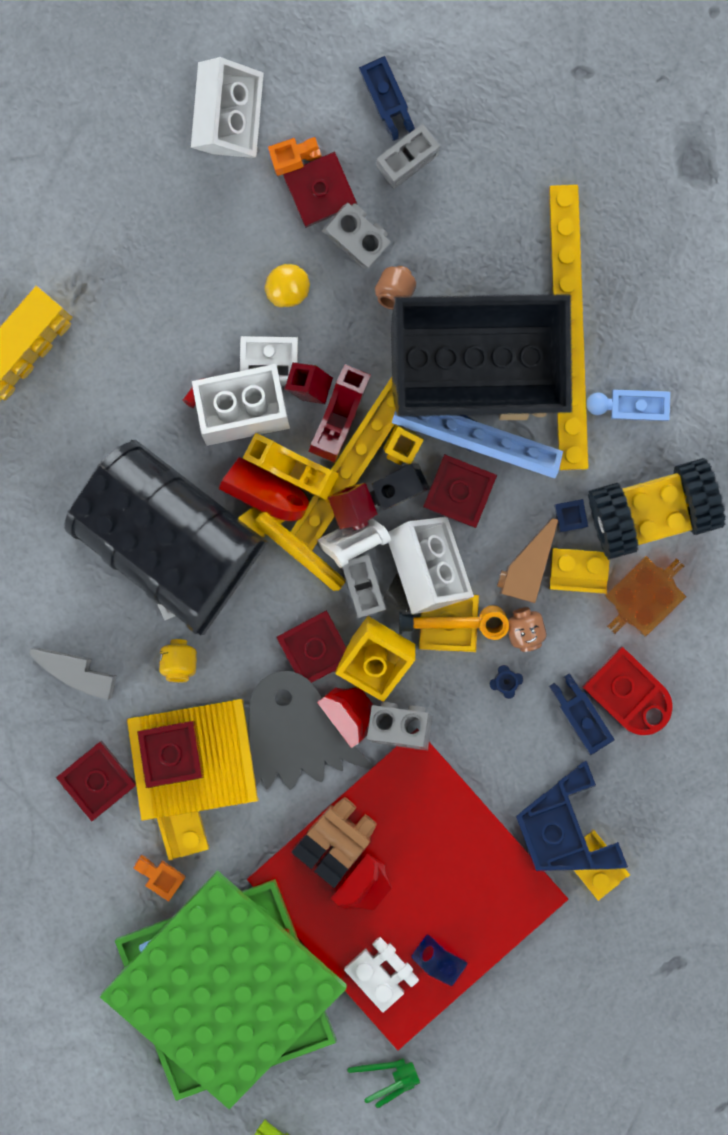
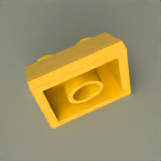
M367 616L352 636L335 674L384 702L414 663L415 644Z

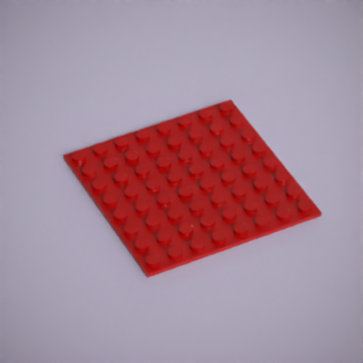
M416 728V729H415L412 733H410V734H415V733H417V732L419 731V729ZM430 742L428 750L396 746L330 804L335 806L337 802L346 797L356 806V809L348 817L349 820L356 825L366 814L377 823L370 836V843L349 867L335 888L314 872L316 865L332 847L331 845L312 869L291 853L297 842L328 807L246 879L253 887L274 879L276 880L299 940L317 959L347 984L345 992L398 1051L569 900L545 871H536L530 854ZM367 854L379 859L385 865V873L392 888L374 910L358 908L348 910L339 907L331 900ZM378 937H381L387 944L391 943L396 949L395 953L404 963L408 962L413 968L412 972L419 979L413 987H410L405 980L400 981L398 985L404 990V994L384 1012L374 1004L344 970V967L365 948L374 957L378 950L372 943ZM387 960L381 964L390 976L396 971Z

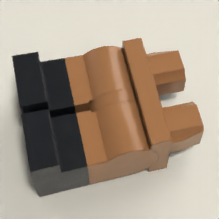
M346 797L337 802L335 806L330 805L297 842L291 852L312 869L331 845L332 847L316 865L314 872L333 888L336 887L342 876L370 843V836L377 824L366 814L356 825L349 820L348 817L356 809V806Z

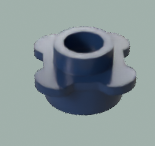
M501 665L498 668V674L495 679L490 681V688L502 692L505 698L511 699L515 696V690L518 685L523 683V676L520 673L515 674L510 671L507 665ZM508 679L509 684H504V680Z

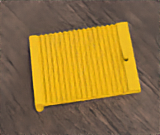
M244 699L127 719L141 821L259 801L243 704ZM195 721L204 778L146 788L137 731Z

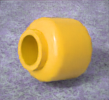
M173 639L170 640V644L161 648L159 672L166 677V681L187 682L189 677L195 675L197 650L187 645V640Z

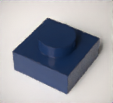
M583 499L554 504L559 533L588 527Z

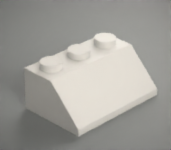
M222 57L198 62L191 148L214 155L256 157L263 72Z
M276 364L192 381L201 434L206 446L252 437L255 433L262 435L290 429Z
M448 517L408 521L388 532L391 541L388 543L412 614L433 611L474 597Z

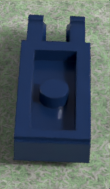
M383 56L359 67L362 79L381 121L385 122L391 139L393 141L399 139L398 130L391 119L396 115H401L403 125L408 133L415 130L408 113L407 103L386 57Z
M569 673L564 676L565 682L576 696L566 701L558 685L553 683L549 687L560 703L559 707L588 753L592 755L615 739L586 693L580 690Z

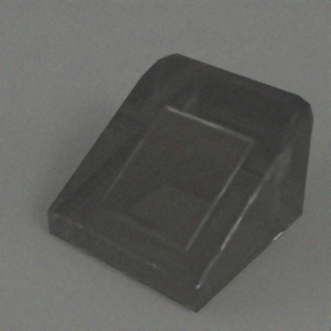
M396 573L383 599L408 612L410 607L400 576Z

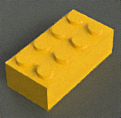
M38 286L32 289L0 326V401L2 399L4 401L7 400L14 393V385L20 378L25 379L34 369L32 364L39 356L41 358L44 357L53 346L51 342L57 335L62 336L71 326L69 321L73 317Z

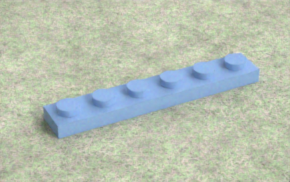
M395 410L391 422L393 424L552 478H556L559 472L563 454L561 450L459 415L397 417Z

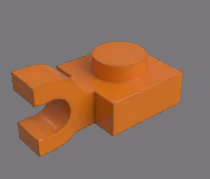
M315 137L307 139L300 144H297L295 138L268 147L277 176L303 168V159L314 161L322 157Z
M142 854L133 869L149 878L145 886L168 902L186 877L163 860L158 867L155 866L153 862Z

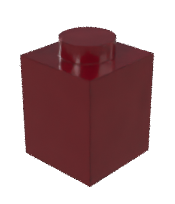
M293 362L284 389L302 401L326 404L333 377L316 365Z
M366 483L345 487L328 497L340 529L352 527L353 531L362 529L369 525L368 520L378 515Z

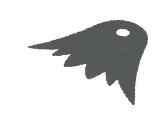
M279 671L269 674L260 681L252 694L250 702L249 743L256 786L263 778L266 790L273 784L277 773H279L287 788L291 790L298 781L301 769L316 781L322 782L324 779L325 761L340 771H343L341 759L363 768L371 769L373 767L371 762L355 746L352 748L349 746L317 703L322 698L320 693L307 678L298 673ZM285 689L291 693L292 700L290 704L281 706L276 703L275 694L279 690Z

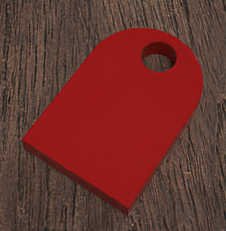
M241 457L230 468L218 488L262 512H267L272 517L285 521L301 519L309 506L307 496L297 486Z
M622 646L582 686L615 720L634 734L651 735L657 733L667 725L671 718L673 703L667 689ZM652 708H657L661 713V719L656 724H649L646 720V714Z

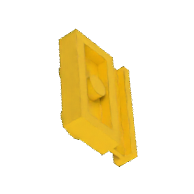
M552 548L549 589L607 594L610 560L607 559L604 552Z
M199 811L157 818L169 861L210 848Z
M594 829L584 837L589 852L607 846ZM626 869L574 870L598 901L618 886L622 880L630 876Z

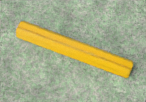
M267 512L258 515L255 525L330 589L339 591L345 584V579Z

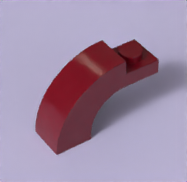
M344 364L308 452L332 462L336 461L354 422L371 374Z

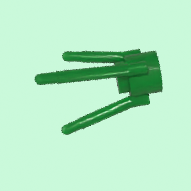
M404 1058L395 1062L362 1065L347 1069L348 1073L397 1069V1071L392 1072L395 1083L364 1099L365 1103H370L390 1093L375 1104L376 1108L382 1107L402 1093L415 1088V1085L420 1084L413 1062L405 1064Z

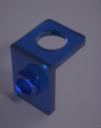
M429 935L424 937L411 956L428 975L450 986L456 982L468 964L464 959L446 951ZM428 946H432L434 950L432 958L424 961L422 957L423 951Z

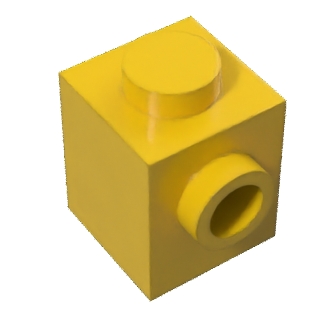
M395 424L383 447L384 452L388 454L386 458L399 465H402L403 462L410 465L424 439L421 435Z

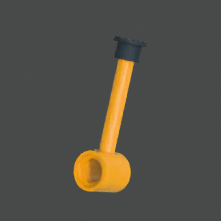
M495 605L485 607L480 612L479 617H414L413 614H402V612H399V634H402V632H414V629L479 628V631L486 638L498 640L507 634L509 622L504 610ZM491 617H498L501 619V623L496 628H489L486 626L487 620Z

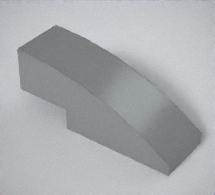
M40 648L30 649L29 655L60 681L92 696L107 700L113 698L117 676L89 670L90 658Z

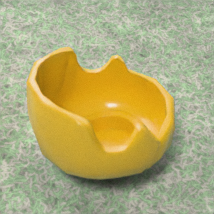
M283 264L277 266L266 277L264 289L267 299L275 306L280 308L295 307L308 296L310 282L308 274L302 268L294 264Z

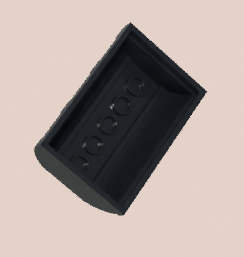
M571 294L394 297L391 321L392 391L397 417L572 413Z
M131 440L119 446L98 465L69 509L64 525L65 531L69 535L81 540L100 555L108 566L124 574L144 590L151 600L156 604L163 605L182 620L190 631L199 635L206 634L268 544L267 540L137 440Z

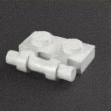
M378 937L372 943L378 950L374 957L365 948L344 967V970L374 1004L384 1012L404 994V990L398 985L400 981L405 980L410 987H413L419 979L412 972L413 968L408 962L404 963L395 953L396 949L391 943L387 944L381 937ZM386 960L396 970L391 976L381 966Z

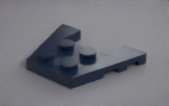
M587 761L578 765L576 769L562 778L555 786L516 816L536 871L628 868L619 842L589 852L570 803L569 796L596 786Z

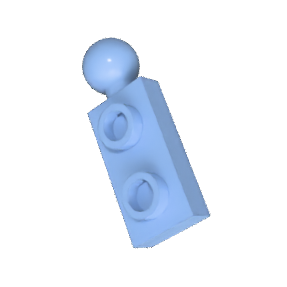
M612 390L611 399H608L603 393L597 392L591 394L586 402L588 411L593 415H602L607 410H611V419L670 420V392Z

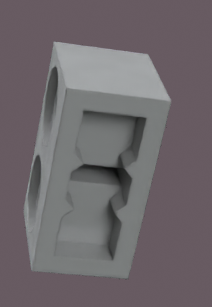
M421 124L377 158V168L391 187L395 189L439 155L440 146L426 127Z
M346 203L324 227L322 232L363 269L371 266L391 241L386 238L388 233L379 224L375 223L372 225L365 219L367 214L355 203L352 206ZM343 217H349L353 220L354 228L351 232H345L341 228L340 222ZM365 236H370L375 241V248L372 252L366 251L362 246V240Z
M369 554L349 560L348 564L342 568L358 618L386 610Z
M381 702L380 706L372 705L367 734L368 741L377 744L428 750L433 716L425 712L426 708L409 705L408 710L397 709L398 704ZM386 716H391L393 719L392 726L388 730H381V720ZM413 720H420V730L415 734H409V723Z

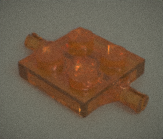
M644 556L604 595L615 606L619 614L607 625L608 629L616 634L628 623L646 637L686 598L673 579L685 566L675 558L664 570L657 567L647 556Z

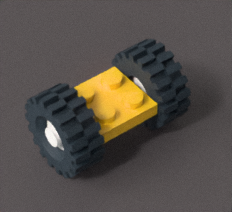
M701 458L674 467L675 470L672 475L623 489L619 483H614L588 491L589 506L597 537L608 560L638 551V545L687 531L693 532V535H698L725 526L726 516L724 514L725 508L722 504V494L719 492V484L716 482L715 473L711 470V465L707 462V459Z

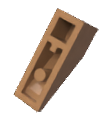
M550 519L507 566V570H501L497 587L501 588L500 594L532 603L536 602L556 531L557 519Z

